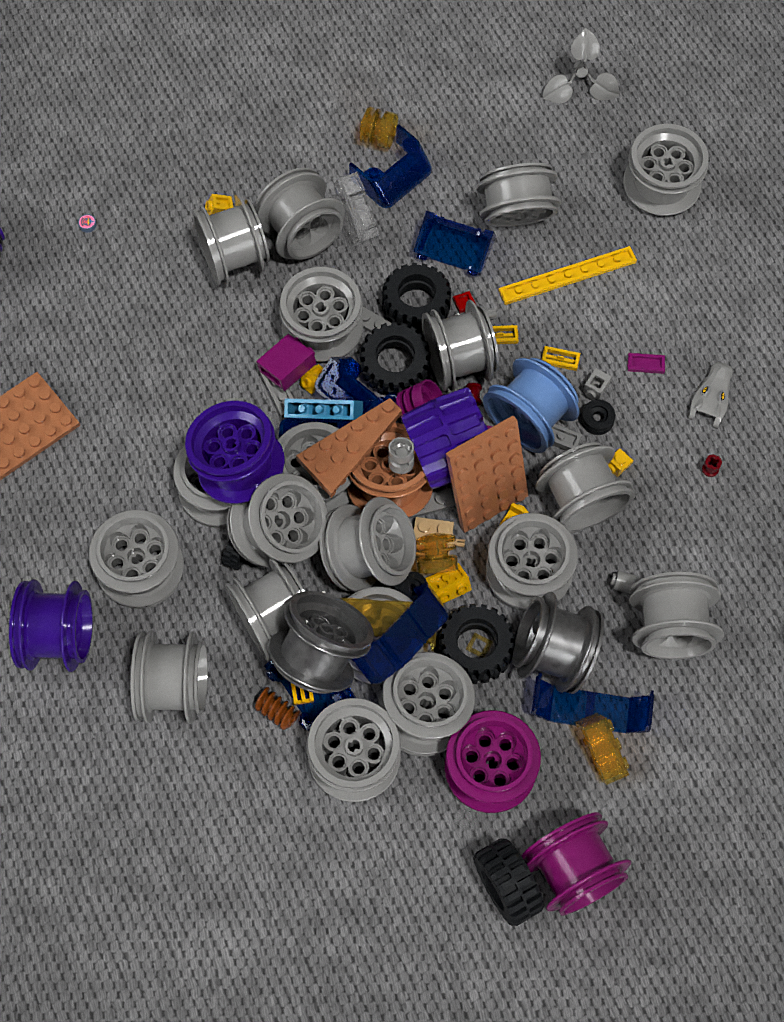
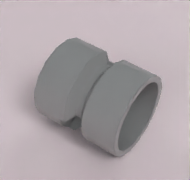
M405 437L393 439L388 446L389 468L394 473L406 474L414 466V444Z

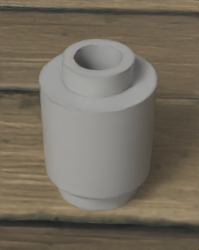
M617 571L616 574H612L610 585H613V590L631 594V587L640 579L636 578L635 575Z

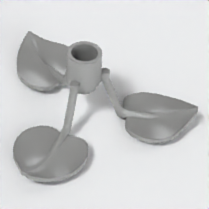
M584 28L571 44V54L575 59L581 61L574 64V72L570 80L567 81L565 75L552 77L543 90V99L553 103L567 102L572 96L573 90L570 84L575 76L579 78L587 76L594 83L590 87V93L597 100H610L619 96L618 82L613 74L608 72L601 73L594 80L588 73L586 60H594L600 50L597 38L589 29Z

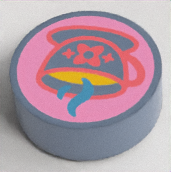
M89 214L81 216L78 220L80 230L86 233L94 231L97 226L94 216Z

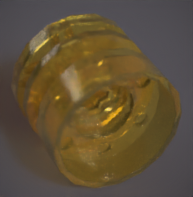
M369 106L361 121L360 142L366 143L368 140V144L372 145L377 138L378 147L390 149L397 131L398 113L385 111L381 117V109L377 108L375 110L374 107Z
M431 533L416 538V545H424L417 547L416 552L425 553V556L417 558L418 573H443L458 569L457 555L448 554V551L456 549V544H447L456 541L455 535Z

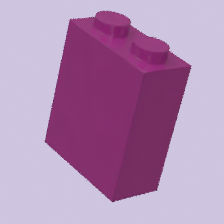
M287 334L256 361L260 373L283 391H286L317 364L315 352L312 348L304 346L297 337L294 338L290 334Z

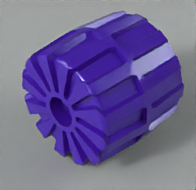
M468 387L436 397L401 416L431 489L451 483L445 453L488 430L476 400Z

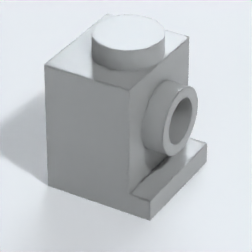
M596 368L585 383L583 392H585L589 399L594 400L596 398L600 400L609 387L612 377Z

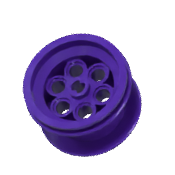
M226 401L213 405L196 417L186 434L185 449L188 461L195 472L198 473L199 482L204 491L218 501L231 504L249 502L256 488L264 480L283 472L285 456L281 444L275 438L274 427L265 413L251 403Z
M36 579L30 582H20L13 596L9 619V644L14 665L17 668H26L28 671H32L37 666L40 658H62L65 668L69 672L75 671L79 663L86 661L91 646L93 610L89 592L83 590L78 581L71 582L66 593H44L41 584Z

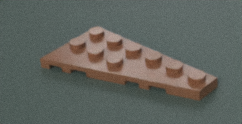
M389 398L296 455V459L332 498L338 487L346 482L349 474L354 472L371 452V448L382 439L381 436L386 430H389L402 415V410Z

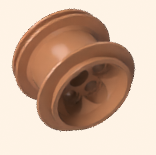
M395 422L381 436L382 439L378 444L376 443L371 448V452L356 470L349 474L352 483L347 487L352 503L362 510L371 499L386 497L400 507L409 518L426 506L431 498L433 489H431L415 450L414 466L410 472L397 474L389 468V443L397 437H405L410 440L404 424Z

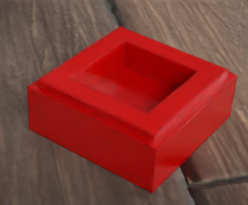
M470 291L453 296V301L459 313L465 312L468 300H472L475 303Z

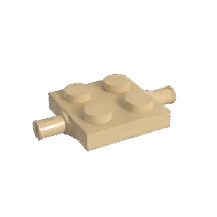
M420 517L415 519L413 529L416 538V556L449 560L452 547L464 548L465 539L454 538V522Z

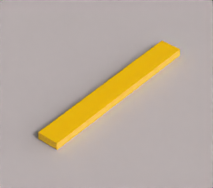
M628 246L500 287L499 293L504 304L507 305L635 264L637 259L631 247Z

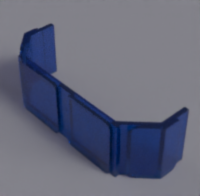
M428 582L413 588L419 597L381 637L371 643L369 652L363 657L352 659L371 684L380 683L400 668H403L449 618L448 609Z
M542 673L535 677L531 714L554 723L626 734L645 733L651 730L654 704L653 690L647 696L630 698L578 690L574 694L558 692L554 685L542 680Z

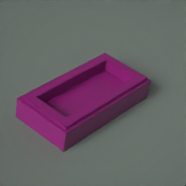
M628 353V371L664 374L665 355Z

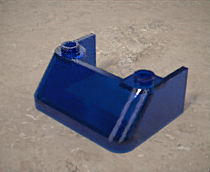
M400 124L396 126V143L407 154L388 170L382 172L379 168L372 167L363 172L352 162L349 164L350 181L382 208L392 207L426 179L432 170V166L419 140Z

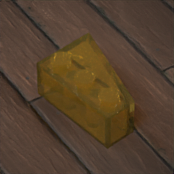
M595 713L576 721V727H580L585 738L583 742L585 746L588 745L592 755V762L601 781L608 785L629 776L627 771L629 764L626 758L621 756L620 750L622 747L618 738H614L612 733L614 726L611 720Z

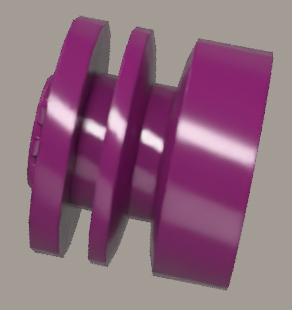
M424 380L413 387L400 391L396 397V404L402 410L403 415L443 394L435 382Z

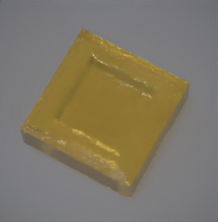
M474 633L466 650L484 658L492 641ZM476 638L487 643L482 653L472 648Z

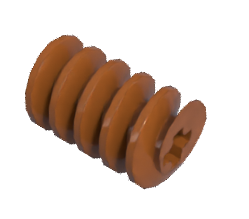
M266 687L259 695L255 709L261 711L264 716L268 715L270 721L274 720V724L280 725L282 730H286L297 720L300 710L294 714V706L287 709L289 702L286 701L281 704L282 697L280 696L275 700L276 692H272L269 695L270 688Z

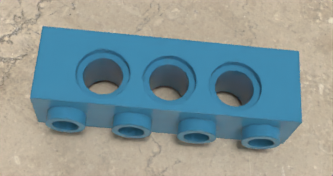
M285 399L284 402L285 418L355 420L363 415V401Z

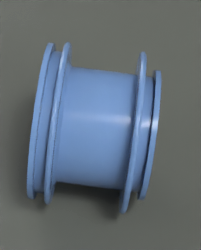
M518 358L512 364L515 379L507 387L503 385L490 386L488 392L483 397V405L495 425L514 416L518 421L521 447L534 453H543L547 448L553 446L555 442L552 427L559 420L575 421L579 417L578 396L567 378L552 365L537 358Z

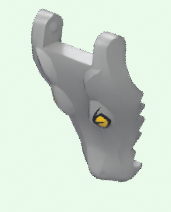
M721 362L713 364L709 375L693 395L687 418L693 420L696 411L715 418L712 427L718 429L728 409L730 380L733 372L731 366Z

